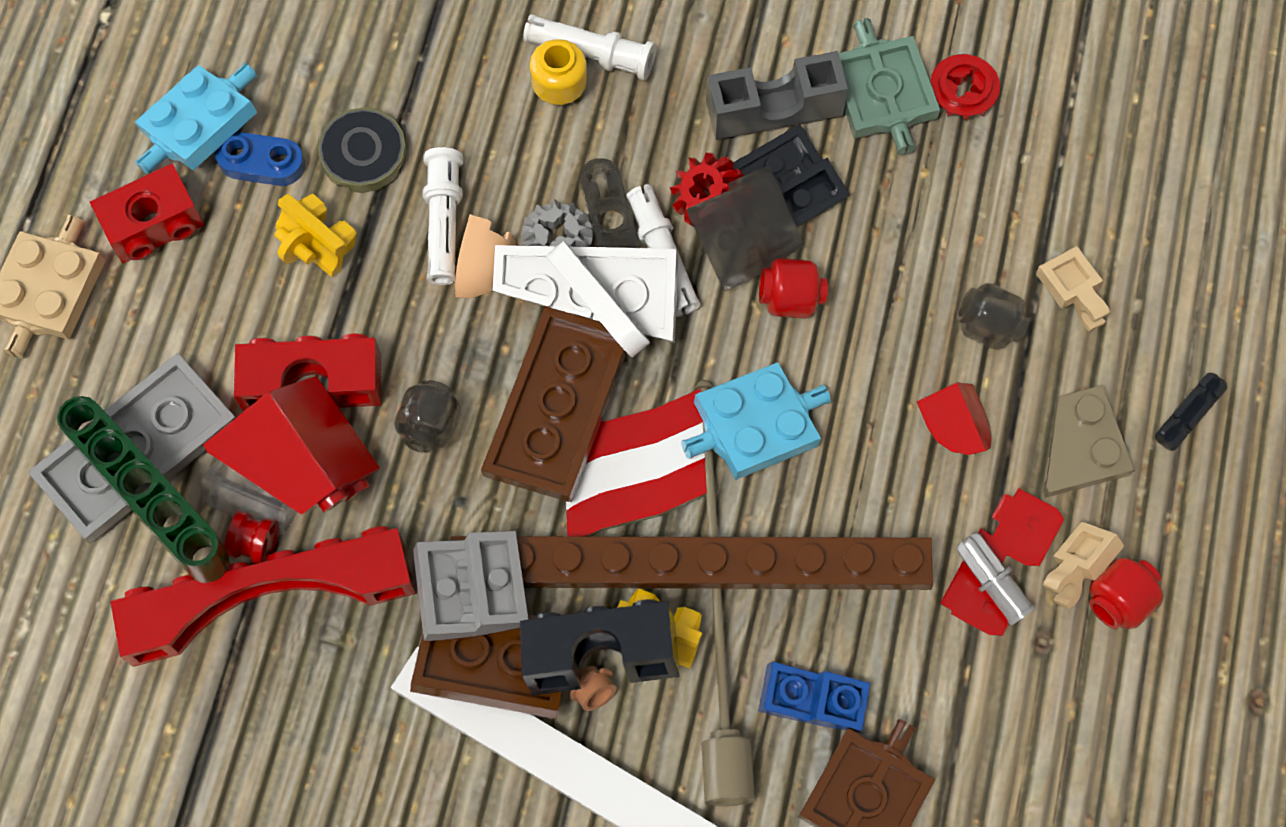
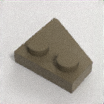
M1103 385L1059 396L1054 406L1052 420L1054 427L1047 456L1049 457L1046 481L1043 485L1044 497L1047 498L1130 476L1134 471V467Z

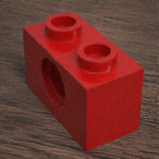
M173 163L90 201L91 207L111 247L122 264L130 260L143 259L149 256L154 249L171 241L183 240L192 235L196 229L204 226ZM157 213L153 219L141 222L148 214Z

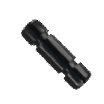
M1207 373L1169 417V420L1155 434L1156 441L1169 451L1176 450L1188 436L1187 434L1195 428L1214 403L1227 390L1225 380L1219 378L1215 373Z

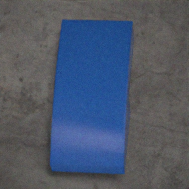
M771 662L766 667L758 712L841 730L849 728L854 732H861L870 683L827 671L817 674Z

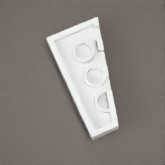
M495 245L494 292L599 321L547 259L546 255L556 246ZM570 247L644 335L675 343L678 277L677 249Z

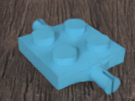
M243 63L228 79L215 77L199 65L135 121L140 131L151 139L154 144L138 160H135L136 165L148 175L168 158L180 161L194 171L257 113L251 101L239 93L251 81L257 78L256 72L249 65Z
M777 362L696 394L694 405L704 421L705 432L682 440V449L684 453L686 452L688 459L713 449L715 453L725 460L733 477L737 480L818 447L821 437L810 420L808 411L824 404H829L831 401L830 394L826 391L827 388L824 385L799 394L790 385Z

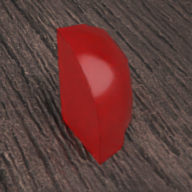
M956 382L916 401L925 424L935 440L951 452L972 455L991 448L992 438L989 423L973 384Z

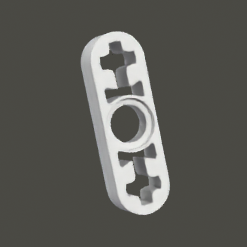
M562 241L546 255L555 269L632 358L650 343L642 331L565 241Z

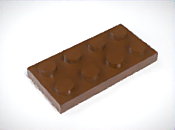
M544 306L482 465L481 472L483 477L572 503L627 353L600 321Z

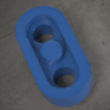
M235 132L215 151V158L221 171L232 179L287 186L299 180L305 170V160L301 149L295 142L289 139ZM235 149H244L239 155H230ZM280 154L287 155L281 162L273 161Z

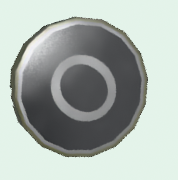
M366 107L346 110L332 118L321 131L317 145L321 167L330 181L337 186L340 184L343 187L349 188L350 191L359 193L379 190L393 182L399 175V169L402 167L403 161L405 163L407 157L404 134L395 119L381 110Z

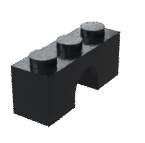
M646 599L637 601L628 607L610 609L606 606H593L585 609L582 613L561 615L555 612H546L535 616L534 619L520 620L522 677L532 695L580 690V672L584 661L594 652L605 649L614 650L622 654V663L630 683L680 677L675 620L668 601L659 602Z

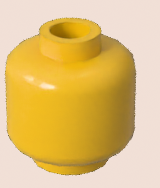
M563 39L545 41L535 49L530 59L529 69L533 90L539 98L553 105H564L578 99L587 84V62L581 49L576 44Z

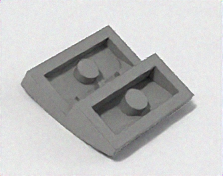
M516 531L468 533L465 540L416 543L413 553L424 641L464 638L511 630L520 627V620H528Z

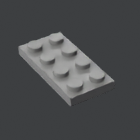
M178 353L105 410L109 417L167 480L171 479L206 450L203 444L236 418ZM93 420L90 423H88L85 427H83L81 430L89 427ZM69 439L28 471L36 483L89 544L131 511L76 450ZM122 451L111 454L106 462L117 459ZM144 483L139 486L135 491V495L147 491L151 483Z

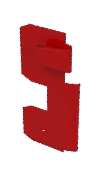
M1018 488L1014 497L1004 494L991 518L1000 522L993 536L980 528L978 533L981 534L1001 563H1003L1006 556H1009L1026 566H1040L1064 521V517L1057 508ZM963 560L940 604L951 610V615L988 635L1003 636L1009 625L1007 618L986 590L980 592L978 588L982 586Z

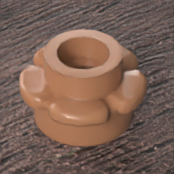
M590 666L581 670V689L570 691L571 700L580 703L585 711H592L605 705L615 695L617 689L610 679L613 675L611 670L608 668L598 670L596 666Z

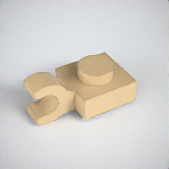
M1078 246L1039 266L1036 275L1061 309L1074 304L1078 318L1088 332L1105 324L1103 317L1110 314V310L1103 299L1095 292L1100 289L1103 280Z
M1081 521L1053 557L1059 566L1051 571L1043 582L1045 588L1058 593L1053 599L1054 602L1068 609L1072 608L1081 597L1083 580L1085 578L1093 581L1096 580L1124 548L1122 541L1115 533Z

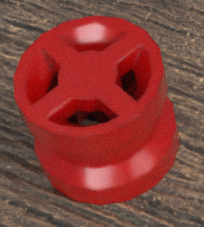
M237 511L230 522L224 547L229 557L239 558L242 555L251 558L254 564L267 561V557L273 554L277 543L279 522L272 518H265L262 521L253 518L250 512Z

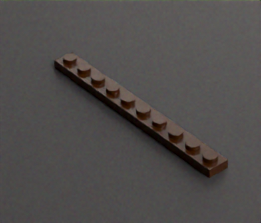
M451 536L450 541L465 540L467 536ZM516 536L524 588L932 590L933 587L932 538Z

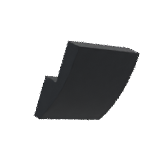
M801 124L733 162L734 169H739L745 176V180L740 186L747 190L748 197L742 200L774 241L850 196L829 159H821Z

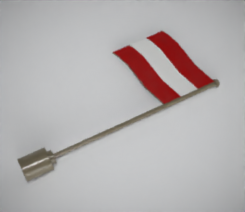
M699 381L695 386V391L655 409L601 422L572 503L566 501L567 537H590L603 530L659 517L706 496L708 537H718L713 449L688 459L681 445L682 440L705 432L704 421L694 405V399L696 394L713 388L709 381ZM712 589L720 730L712 731L711 739L701 743L705 804L710 806H738L755 801L751 740L741 737L740 730L730 729L721 589Z

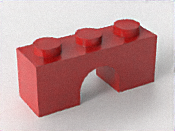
M352 333L342 336L341 339L323 340L317 336H301L296 338L295 341L276 342L269 338H255L250 340L248 344H235L234 398L243 412L267 392L296 383L299 379L308 375H320L328 379V393L338 408L382 406L381 352L375 337L369 338L364 334Z

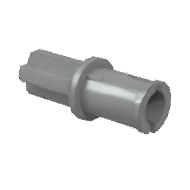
M972 534L959 543L956 547L957 552L982 586L978 589L980 592L986 590L1007 618L1010 626L1035 609L1034 605L1029 602L1009 574L1012 568L1010 566L1007 568L1003 566L981 534Z

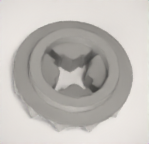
M554 199L551 204L544 206L537 204L535 210L528 217H524L521 233L523 246H549V231L547 228L555 229L558 224L564 221V233L567 237L558 236L555 241L551 242L550 246H558L562 241H565L569 247H591L593 231L587 213L577 209L573 202L568 205L559 203Z

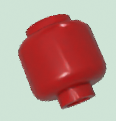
M787 258L775 259L769 268L762 269L759 282V303L766 304L768 313L775 317L810 318L814 314L817 304L824 305L826 302L828 291L827 278L820 277L819 269L813 261Z
M1126 557L1116 559L1096 580L1091 582L1089 590L1092 598L1089 601L1090 608L1099 620L1112 629H1118L1119 627L1127 630L1135 629L1162 604L1163 592L1159 585L1162 580L1161 576L1145 560L1136 562Z

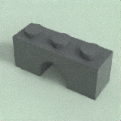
M838 51L794 59L792 70L787 75L773 81H755L751 67L707 75L706 104L715 140L843 116L848 86Z

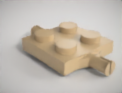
M67 215L59 236L55 238H43L19 231L0 271V321L10 323L15 327L6 348H4V352L22 359L32 335L50 334L70 339L106 261L99 252L75 245L83 226L86 224L82 219Z

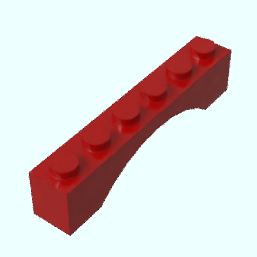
M378 526L363 531L361 537L343 542L340 538H331L316 543L312 550L297 554L293 550H284L269 555L265 562L249 565L246 562L229 564L225 574L214 582H198L190 575H184L174 579L171 586L155 590L149 586L130 589L124 593V598L110 601L119 655L132 667L181 655L192 640L215 619L242 603L267 594L291 590L325 591L352 598L368 606L414 595L416 593L404 541L398 528L389 530L387 526Z

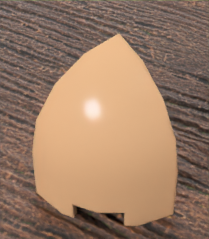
M469 215L456 269V298H475L493 290L495 245L516 246L517 242L510 232H506L504 236H501L490 230L491 221Z

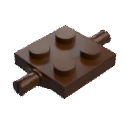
M898 719L885 744L869 741L848 728L798 818L814 827H910L936 780L915 768L906 756L903 755L913 734L917 731L916 728L910 724L901 740H898L907 723Z

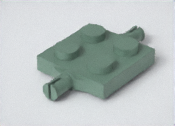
M864 18V23L860 19L853 25L860 45L851 51L838 53L848 86L844 111L854 139L880 132H890L895 142L897 153L904 155L906 150L908 154L916 148L909 127L913 124L938 119L939 105L914 36L893 41L878 40L872 27L871 19Z

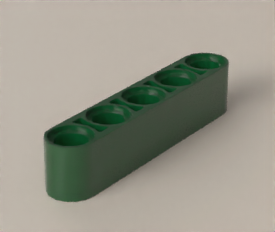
M77 396L65 401L58 411L57 423L76 450L193 579L198 582L208 583L221 578L228 569L230 563L229 554L214 530L96 401L86 396ZM93 420L89 427L78 430L83 423ZM122 451L117 459L106 462L111 454ZM144 483H151L147 491L135 495V491L139 486ZM173 515H181L180 520L175 525L163 527L168 518ZM205 547L212 548L206 558L193 561V557L198 550Z

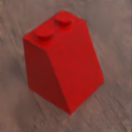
M317 376L267 392L203 444L210 455L301 515L317 507H320L322 512L325 513L344 500L346 502L352 500L370 487L366 479L380 469Z

